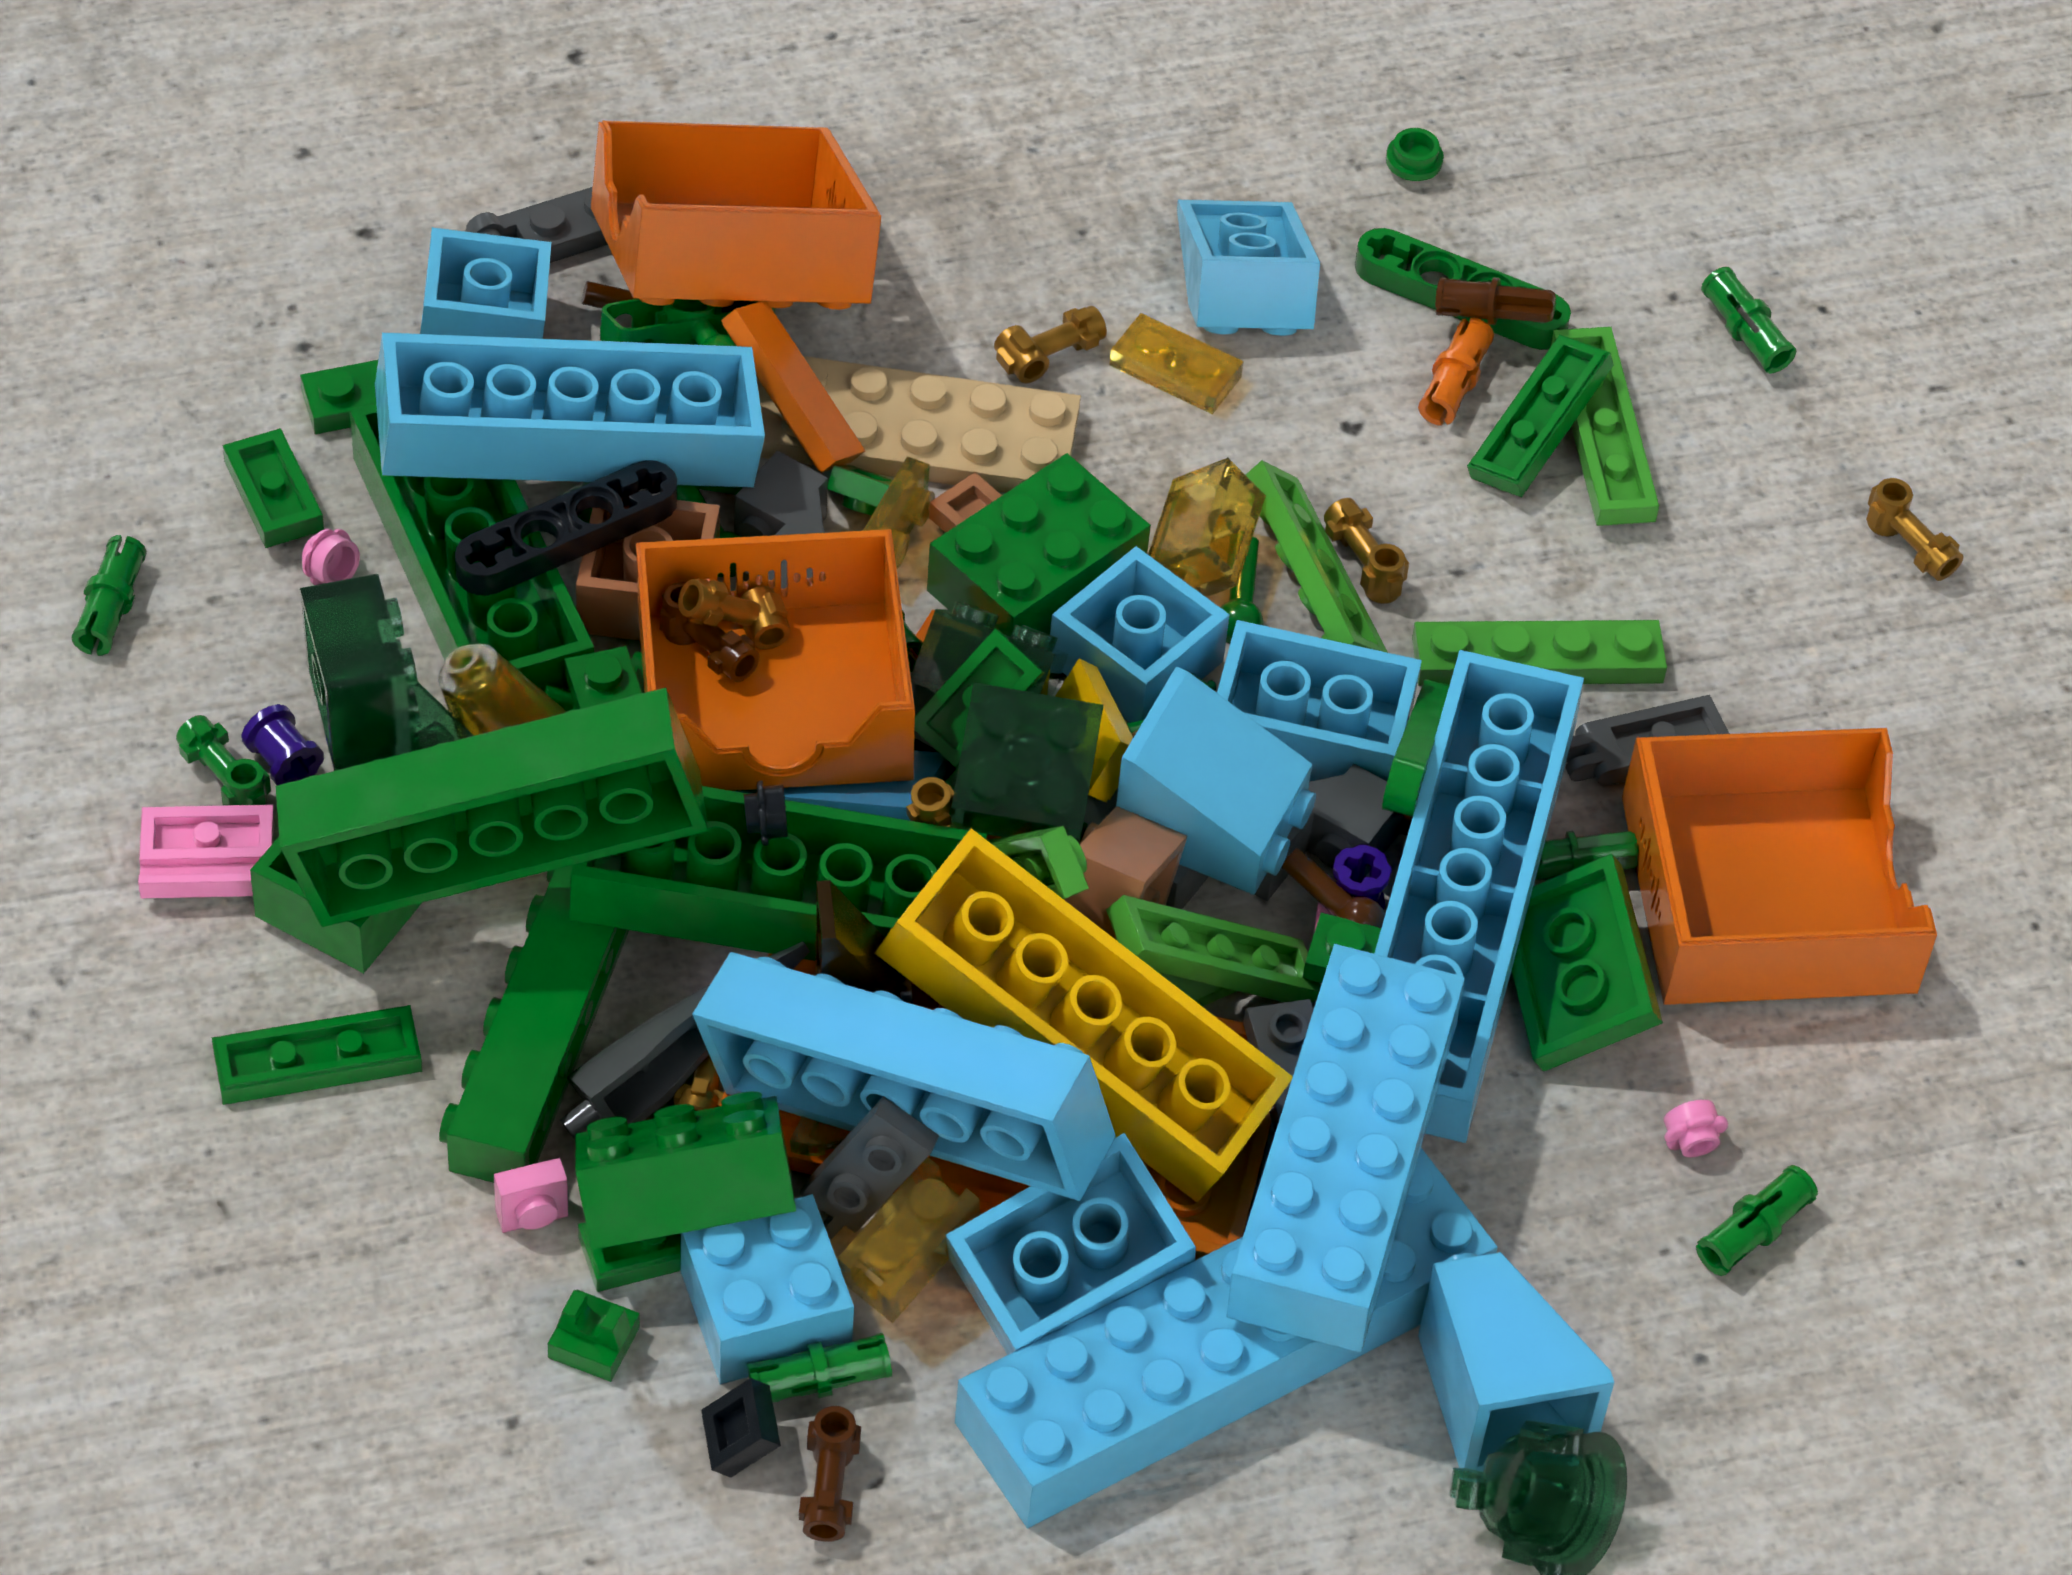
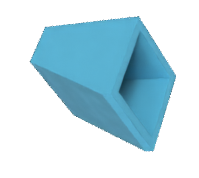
M1175 667L1121 758L1116 806L1187 835L1188 837L1179 862L1180 865L1255 895L1266 873L1276 876L1280 871L1290 847V839L1287 836L1292 827L1303 829L1310 817L1316 800V793L1308 790L1312 763L1190 672Z
M1501 1252L1480 1256L1473 1253H1461L1449 1257L1443 1262L1434 1263L1418 1337L1461 1475L1467 1476L1594 1454L1615 1383L1611 1370Z

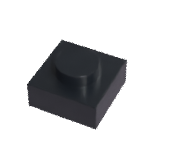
M749 1378L701 1410L712 1471L733 1477L781 1446L770 1385Z

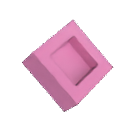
M560 1158L494 1174L495 1211L502 1233L520 1228L539 1229L549 1225L556 1219L568 1217L567 1177Z

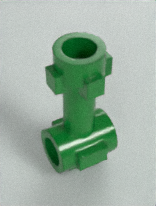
M197 715L182 724L176 735L180 755L188 764L199 760L203 766L207 765L224 784L221 788L223 806L267 805L266 796L271 792L269 774L254 760H236L223 746L229 742L227 730L219 722L213 725L206 716Z

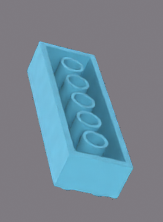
M382 332L375 380L382 475L593 482L634 463L658 461L666 464L674 471L677 477V485L754 487L765 432L752 347Z
M1334 944L1232 1270L1227 1318L1362 1353L1457 1025L1465 981L1464 976Z
M730 952L692 1013L726 1094L733 1095L754 1091L760 1092L762 1098L777 1096L779 1110L848 1131H852L880 1099L885 1097L939 1135L930 1156L1074 1200H1081L1116 1137L1090 1056L1066 1043L1051 1045L1024 1037L1018 1031L1007 1026L997 1025L989 1027L965 1020L955 1012L945 1008L927 1009L904 1002L896 995L886 991L872 993L845 985L837 978L828 974H817L814 976L786 968L780 962L769 957L755 959L734 952Z

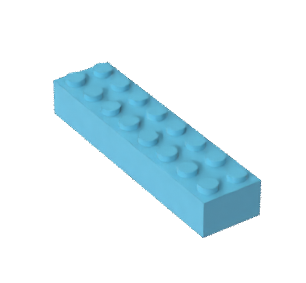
M1459 650L1435 735V742L1428 760L1426 773L1423 778L1374 954L1465 977L1457 1025L1425 1134L1466 1143L1577 723L1584 678Z
M1421 1148L1362 1353L1227 1318L1231 1274L1243 1238L1241 1237L959 1379L955 1424L1028 1529L1416 1328L1421 1324L1434 1263L1443 1262L1449 1257L1461 1253H1473L1477 1256L1497 1253L1498 1246Z

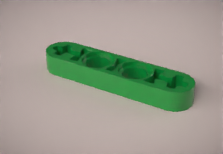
M1374 228L1365 232L1360 237L1357 246L1355 269L1361 279L1369 284L1435 310L1437 285L1423 280L1421 275L1426 272L1436 271L1443 273L1449 279L1472 282H1491L1493 278H1500L1501 286L1542 289L1387 228ZM1381 255H1386L1383 260L1379 259ZM1408 264H1411L1410 271H1406ZM1555 294L1556 306L1552 321L1540 323L1498 318L1496 325L1489 326L1495 334L1530 348L1548 350L1550 349L1553 330L1568 329L1571 310L1564 298ZM1458 316L1455 318L1460 320L1466 318L1469 322L1471 317Z
M1428 679L1424 680L1391 765L1384 792L1382 810L1413 817L1428 760L1435 742L1434 739L1449 684Z

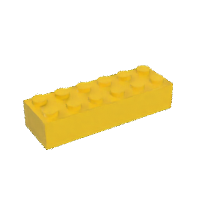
M972 828L898 919L875 952L877 956L943 1007L955 1012L965 1020L989 1027L997 1025L1007 1026L1018 1031L1024 1037L1051 1045L1066 1043L1089 1055L1116 1137L1125 1133L1141 1160L1196 1202L1223 1176L1293 1078L1292 1075Z

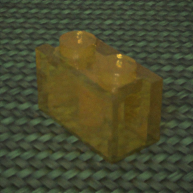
M1228 457L1174 478L1148 555L1205 597L1237 586L1266 495Z
M927 1157L837 1258L847 1287L893 1324L949 1260L946 1234L980 1215V1198L967 1188L960 1196L955 1193L942 1180L940 1166ZM868 1270L884 1282L880 1287L865 1275Z

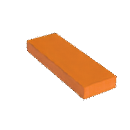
M767 301L736 308L721 320L722 325L736 346L752 347L756 377L818 471L823 473L833 469L834 465L851 463L865 452L862 444Z

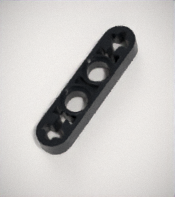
M658 461L634 463L470 534L462 539L456 547L455 566L458 583L467 592L475 595L489 596L497 594L662 522L670 517L677 508V477L670 467ZM601 508L608 511L611 517L605 522L590 524L582 521L578 515L585 509ZM539 531L552 534L556 541L548 547L534 548L527 545L523 539L530 533ZM484 564H486L487 566H489V565H494V566L489 567V568H486V566H485Z

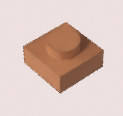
M974 472L930 502L929 519L946 533L1002 495Z

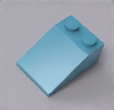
M1178 199L1177 216L1188 305L1197 327H1203L1206 331L1215 334H1233L1239 328H1262L1266 333L1279 336L1295 334L1297 329H1314L1320 261L1292 202Z

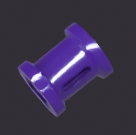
M280 704L268 706L256 713L244 726L241 734L242 742L252 753L261 754L271 767L270 778L276 785L316 775L324 761L322 749L314 741H306L295 727L296 720L294 714L287 706Z
M1367 845L1343 849L1336 856L1333 865V875L1337 880V884L1351 897L1373 899L1383 910L1385 909L1386 902L1382 891L1387 887L1392 871L1385 854L1375 847ZM1366 864L1371 865L1370 876L1364 878Z

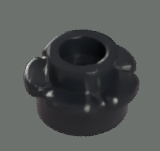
M761 780L756 785L757 793L744 794L747 834L760 833L762 845L769 846L768 839L788 837L784 785L764 786L763 780Z

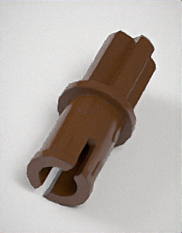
M1440 277L1435 301L1437 316H1463L1487 319L1489 325H1496L1498 318L1546 323L1553 320L1556 306V296L1553 291L1501 286L1500 278H1493L1491 282H1472Z

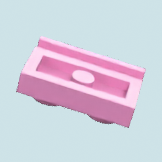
M273 805L142 807L140 875L138 879L140 899L253 896L250 869L274 843Z

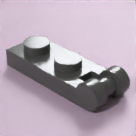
M593 187L500 216L490 212L478 214L468 222L465 230L466 232L552 242L550 263L608 245L591 210Z

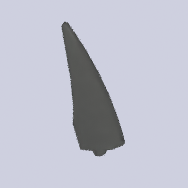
M800 942L768 957L780 962L786 968L794 969L810 953V950L804 942ZM710 985L656 1014L610 1044L567 1076L569 1083L584 1101L560 1119L565 1129L575 1141L576 1133L587 1132V1125L600 1119L624 1117L627 1119L628 1124L645 1120L668 1102L695 1069L709 1056L692 1013Z

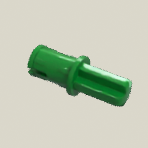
M1567 831L1565 838L1546 840L1535 880L1557 877L1609 854H1613L1621 863L1623 870L1634 869L1638 866L1639 854L1635 833L1623 831L1576 837L1574 831Z

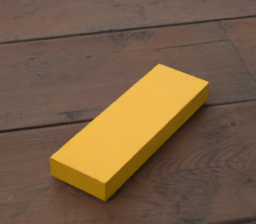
M1079 658L1046 710L1050 718L1075 740L1066 751L1086 793L1106 803L1118 788L1121 758L1131 743L1133 736L1098 667Z

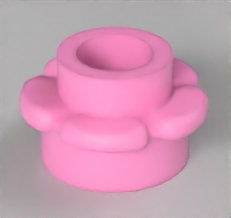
M324 529L307 541L302 552L303 572L306 576L310 577L311 583L316 586H321L325 583L330 587H340L346 584L354 576L360 561V552L357 545L351 541L348 533L342 529H335L334 531Z
M1709 1100L1686 1102L1670 1110L1664 1117V1124L1667 1129L1664 1138L1667 1147L1671 1150L1681 1149L1685 1157H1698L1715 1150L1720 1145V1133L1725 1132L1728 1128L1727 1119L1724 1116H1718L1714 1103Z

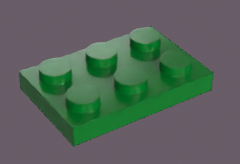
M1609 854L1533 886L1512 967V974L1532 1057L1542 1071L1545 1072L1663 1024L1625 874L1621 863L1613 854Z

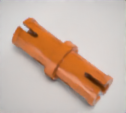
M1471 317L1469 322L1466 318L1462 319L1457 326L1448 349L1437 356L1432 369L1433 379L1418 406L1420 414L1428 422L1442 426L1444 421L1447 425L1451 424L1456 417L1464 395L1476 386L1481 374L1480 363L1494 340L1493 329L1485 321L1475 317Z

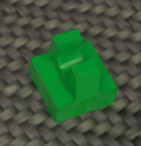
M578 1289L573 1290L561 1313L557 1327L547 1343L548 1358L611 1382L640 1328V1313Z

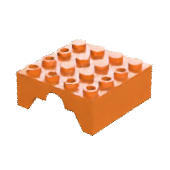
M605 120L598 122L591 210L633 298H639L644 303L657 306L670 305L674 303L675 299L699 300L705 305L714 307H727L732 305L734 301H767L771 308H787L792 306L793 302H817L822 307L836 310L850 308L852 303L871 304L881 214L830 129L824 127Z
M891 529L636 543L638 615L644 691L646 693L667 688L699 767L702 786L736 791L757 789V782L763 780L764 786L783 784L784 788L914 780L915 707ZM786 560L787 587L783 589L781 588V562ZM731 563H736L735 591H730ZM808 568H812L811 578H807ZM770 570H774L773 580L768 579V572ZM745 571L749 572V579L746 582L743 581V573ZM718 573H723V583H725L731 596L740 598L751 588L768 586L775 593L780 594L787 610L786 617L790 625V636L783 644L772 649H760L755 646L760 659L755 671L747 679L741 682H734L724 673L717 675L708 667V655L710 653L697 642L690 645L674 644L667 640L664 633L660 630L662 595L670 585L697 578L710 582L712 580L718 581ZM721 620L717 625L725 633L733 630L739 636L746 635L741 624Z
M1887 728L1636 738L1622 794V802L1628 831L1635 833L1639 847L1636 871L1663 1005L1918 993L1937 932L1931 908H1928V905L1914 907L1911 891L1908 890L1907 883H1902L1899 888L1895 878L1893 866V834L1895 824L1890 807L1893 751Z

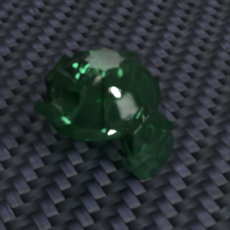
M1526 1420L1519 1434L1508 1438L1494 1453L1488 1454L1483 1472L1467 1468H1453L1449 1495L1451 1498H1455L1454 1505L1456 1508L1479 1510V1515L1488 1531L1504 1541L1502 1558L1528 1566L1533 1565L1540 1575H1587L1601 1561L1610 1547L1618 1530L1626 1501V1461L1620 1445L1611 1435L1604 1432L1586 1434L1583 1433L1584 1429L1579 1427Z

